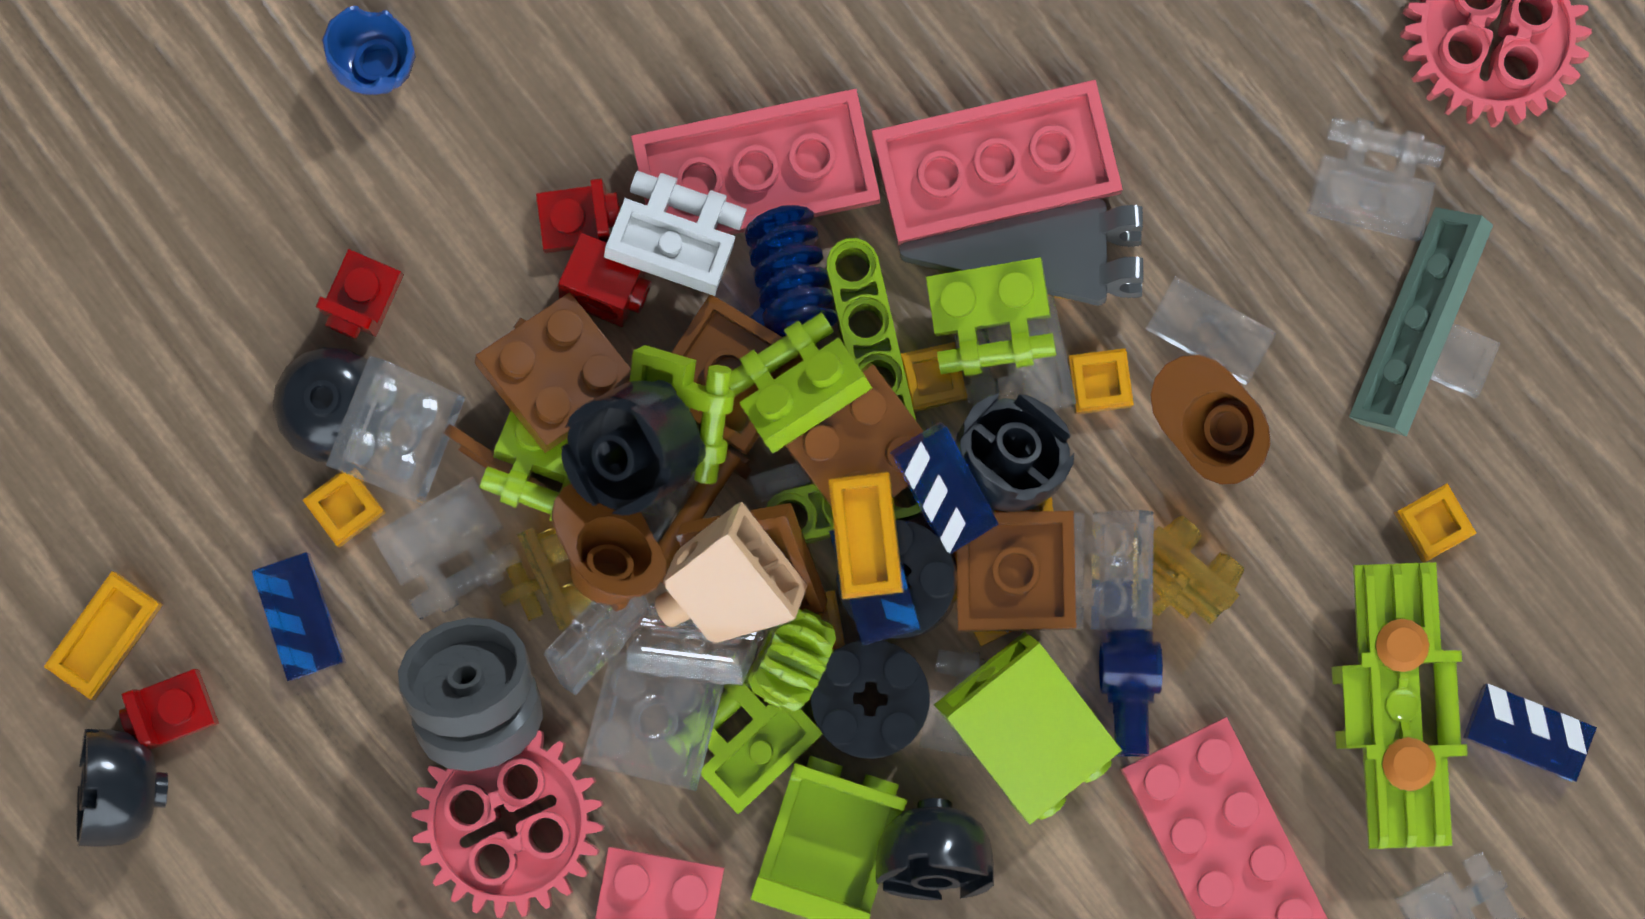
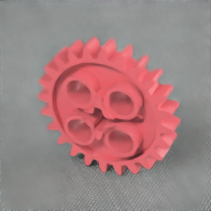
M1419 0L1422 3H1409L1403 11L1406 17L1417 22L1405 26L1400 32L1401 38L1416 42V45L1404 54V61H1420L1422 65L1413 76V82L1430 79L1434 85L1428 92L1426 99L1431 101L1442 94L1449 98L1445 109V114L1447 115L1453 113L1460 105L1467 107L1466 120L1468 124H1472L1482 111L1487 112L1490 127H1496L1502 122L1505 111H1507L1514 125L1520 124L1526 118V106L1537 117L1542 115L1548 109L1545 97L1558 103L1566 95L1561 83L1572 85L1581 76L1570 64H1581L1589 56L1588 51L1575 45V43L1586 40L1592 34V29L1576 25V20L1581 18L1589 8L1587 5H1571L1569 0H1509L1498 28V35L1504 39L1492 51L1488 73L1489 79L1487 81L1481 80L1479 74L1493 39V31L1488 29V27L1499 15L1502 0H1486L1487 8L1483 10L1470 7L1465 0ZM1530 3L1536 6L1541 13L1542 24L1531 25L1525 22L1520 16L1519 4ZM1458 41L1466 44L1473 55L1472 63L1461 64L1455 61L1450 56L1448 50L1449 42ZM1509 56L1522 60L1528 70L1527 79L1521 80L1511 77L1505 69L1504 58Z
M538 730L536 737L520 754L499 766L476 771L446 770L442 767L431 765L427 770L438 782L436 787H420L416 791L421 797L430 801L429 809L412 812L413 818L427 822L428 829L412 837L413 842L430 843L432 851L426 854L419 862L421 866L435 863L440 865L442 869L432 882L435 886L450 880L456 884L451 896L452 902H458L468 892L473 894L472 912L474 913L481 912L488 900L494 901V910L497 918L505 916L510 902H515L517 910L524 917L530 913V898L536 897L538 902L545 909L553 906L550 893L551 888L555 887L559 892L568 896L573 890L566 876L572 873L585 878L589 874L586 867L579 861L581 854L593 856L598 855L600 852L595 845L586 840L588 834L604 830L605 825L589 820V812L602 807L603 801L596 799L586 800L584 794L597 781L595 777L577 779L574 774L584 760L581 757H577L564 763L560 759L566 745L563 741H558L548 751L543 749V731ZM522 764L532 768L538 779L537 789L534 794L526 799L514 796L509 790L507 783L511 770ZM467 790L479 794L484 803V813L481 819L472 825L462 822L455 812V802L458 796ZM548 795L555 796L556 804L532 815L515 825L518 835L514 838L507 830L497 832L467 848L461 845V839L464 836L498 821L502 817L499 808L503 805L509 812L518 811ZM542 818L555 820L563 831L562 843L553 852L539 849L533 841V828ZM489 844H497L503 847L509 856V868L499 878L490 877L485 874L480 866V854Z

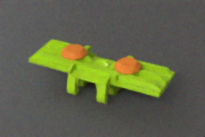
M1436 562L1353 565L1358 665L1331 667L1332 685L1339 684L1343 687L1345 727L1342 731H1335L1336 749L1363 748L1368 849L1453 846L1448 757L1468 756L1467 744H1461L1457 662H1462V650H1441ZM1421 664H1433L1438 745H1427L1423 742L1419 666Z

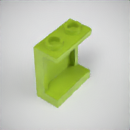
M1025 631L933 704L1007 796L1013 808L1030 825L1037 819H1046L1058 812L1066 802V795L1081 783L1092 782L1101 777L1112 765L1111 759L1122 751L1043 646Z
M809 756L807 766L795 763L750 900L807 919H869L879 884L877 885L878 843L887 825L904 811L907 803L906 799L896 796L899 785L865 774L862 785L842 779L840 775L843 766L813 756Z

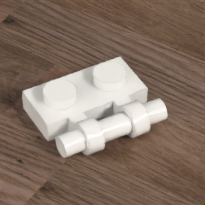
M637 170L631 184L630 193L650 200L648 205H644L627 198L624 199L606 244L604 258L715 296L736 237L718 231L716 227L719 223L740 231L747 209L726 202L727 195L712 190L706 195L678 185V178L660 173L659 177H655ZM670 206L699 216V219L695 223L666 211Z

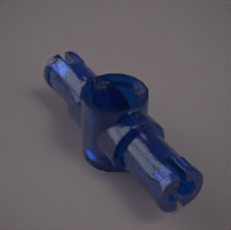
M1140 578L1112 580V631L1107 632V642H1101L1099 650L1101 694H1108V703L1113 704L1115 742L1122 750L1116 756L1145 757L1150 755L1149 704L1155 703L1154 694H1160L1162 690V647L1160 642H1153V632L1147 631L1146 580Z

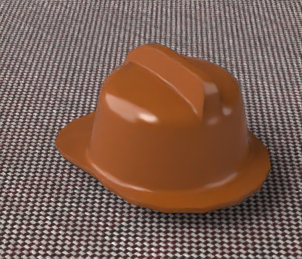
M1200 354L1185 355L1165 364L1154 379L1150 395L1153 414L1164 433L1204 479L1220 485L1238 484L1254 476L1265 463L1271 445L1269 424L1261 405L1252 398L1232 372L1215 359Z
M569 484L561 490L554 500L551 518L556 535L569 559V573L573 584L584 597L596 603L610 605L615 612L623 610L634 597H641L655 590L665 577L666 560L661 547L655 540L641 511L623 516L612 514L616 510L600 503L593 506L577 493L572 484Z

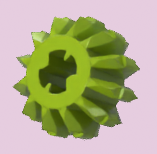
M799 609L794 620L771 627L767 631L763 644L759 648L757 658L753 663V669L749 676L751 691L763 697V701L778 708L783 706L796 711L804 706L805 702L809 701L815 687L818 686L819 680L826 670L828 659L833 652L832 647L836 636L832 624L820 619L821 616L807 609Z

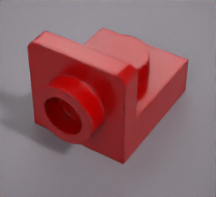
M600 178L590 180L591 186L536 193L544 252L552 253L574 250L581 233L607 243L612 232L611 228L614 227L620 212L617 192L606 194L603 179Z
M348 249L327 297L323 298L320 296L315 307L323 315L328 316L325 326L342 335L357 340L360 331L376 337L404 274L395 268Z
M199 669L189 670L141 690L132 689L121 694L125 708L119 710V717L124 731L137 737L140 744L150 749L158 748L219 724Z

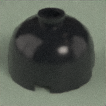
M322 347L303 353L285 367L275 385L273 411L279 432L293 449L317 462L338 463L362 457L379 443L390 423L391 410H389V390L385 378L368 359L349 349Z
M1001 393L989 395L973 406L956 436L953 462L961 484L974 500L989 509L1002 512H1019L1035 509L1059 490L1074 464V453L1070 456V448L1067 443L1071 436L1068 427L1051 407L1032 396L1019 394L1016 400L1009 398L998 399Z
M84 729L79 767H82L81 781L77 790L76 838L78 846L105 847L122 845L138 838L149 827L154 808L166 807L168 773L157 772L153 752L149 747L140 744L137 737L130 733L106 729Z
M941 798L923 799L917 803V808L901 813L885 828L879 840L876 855V883L878 885L883 882V891L888 894L908 899L942 900L939 890L959 887L960 899L985 893L994 886V860L989 836L979 821L965 811L954 809L951 801Z

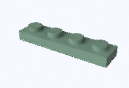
M1435 207L1349 415L1351 419L1360 425L1407 437L1492 230L1493 224L1482 215Z

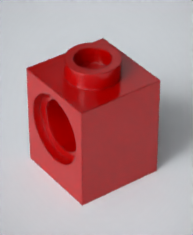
M581 233L558 283L559 299L570 292L586 313L623 327L630 311L639 314L642 310L652 282L645 279L644 271L604 258L607 243Z

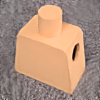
M740 502L684 544L675 553L664 578V584L668 591L656 597L655 606L660 619L667 626L675 627L691 619L707 640L719 643L794 620L805 594L807 584L743 502Z

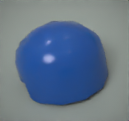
M356 5L347 7L329 20L322 39L327 65L332 74L342 86L352 92L363 95L387 94L392 89L399 88L409 78L416 58L410 31L396 18H393V15L388 10L367 12Z

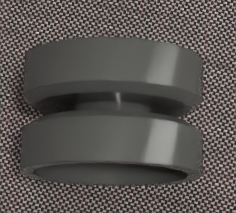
M469 617L450 621L423 634L405 652L398 669L399 691L406 710L411 715L412 726L418 743L429 759L448 769L465 771L486 769L499 766L520 754L536 737L543 719L541 696L536 680L531 673V665L525 645L512 628L493 619Z

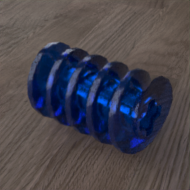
M785 205L770 209L754 218L744 231L746 243L751 248L749 257L751 265L755 268L753 273L755 284L760 289L758 293L760 307L765 310L762 315L764 326L782 336H786L784 329L799 320L803 325L821 312L831 327L838 322L836 311L824 308L833 301V295L831 290L820 287L827 282L828 274L826 269L816 266L824 259L822 249L817 246H811L819 239L818 230L812 225H806L814 218V212L807 207L798 205Z

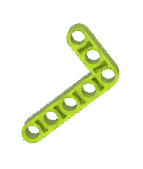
M846 238L837 242L827 257V281L841 342L860 369L871 363L874 366L887 368L892 373L895 379L892 390L916 420L878 256L874 248L866 241L858 238ZM849 255L861 257L868 265L869 271L867 275L859 281L849 282L838 275L836 270L837 263L842 258ZM859 311H870L879 317L882 327L876 335L870 338H862L856 336L849 327L850 318ZM928 471L922 474L917 482L921 498L916 505L909 508H901L894 505L896 520L909 521L918 517L924 511L923 504L931 491ZM814 484L784 490L775 494L767 503L766 507L794 503L800 505L806 511L808 520L806 526L801 530L806 544L835 537L831 507Z

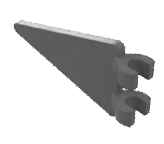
M1092 199L905 242L899 249L900 258L907 263L947 272H956L1041 257L1048 295L1097 306L1106 302L1107 293L1121 298L1142 297V283L1144 279L1143 258L1122 257L1107 263V241L1124 247L1141 246L1143 209L1142 206L1124 205L1106 211V203L1102 199Z

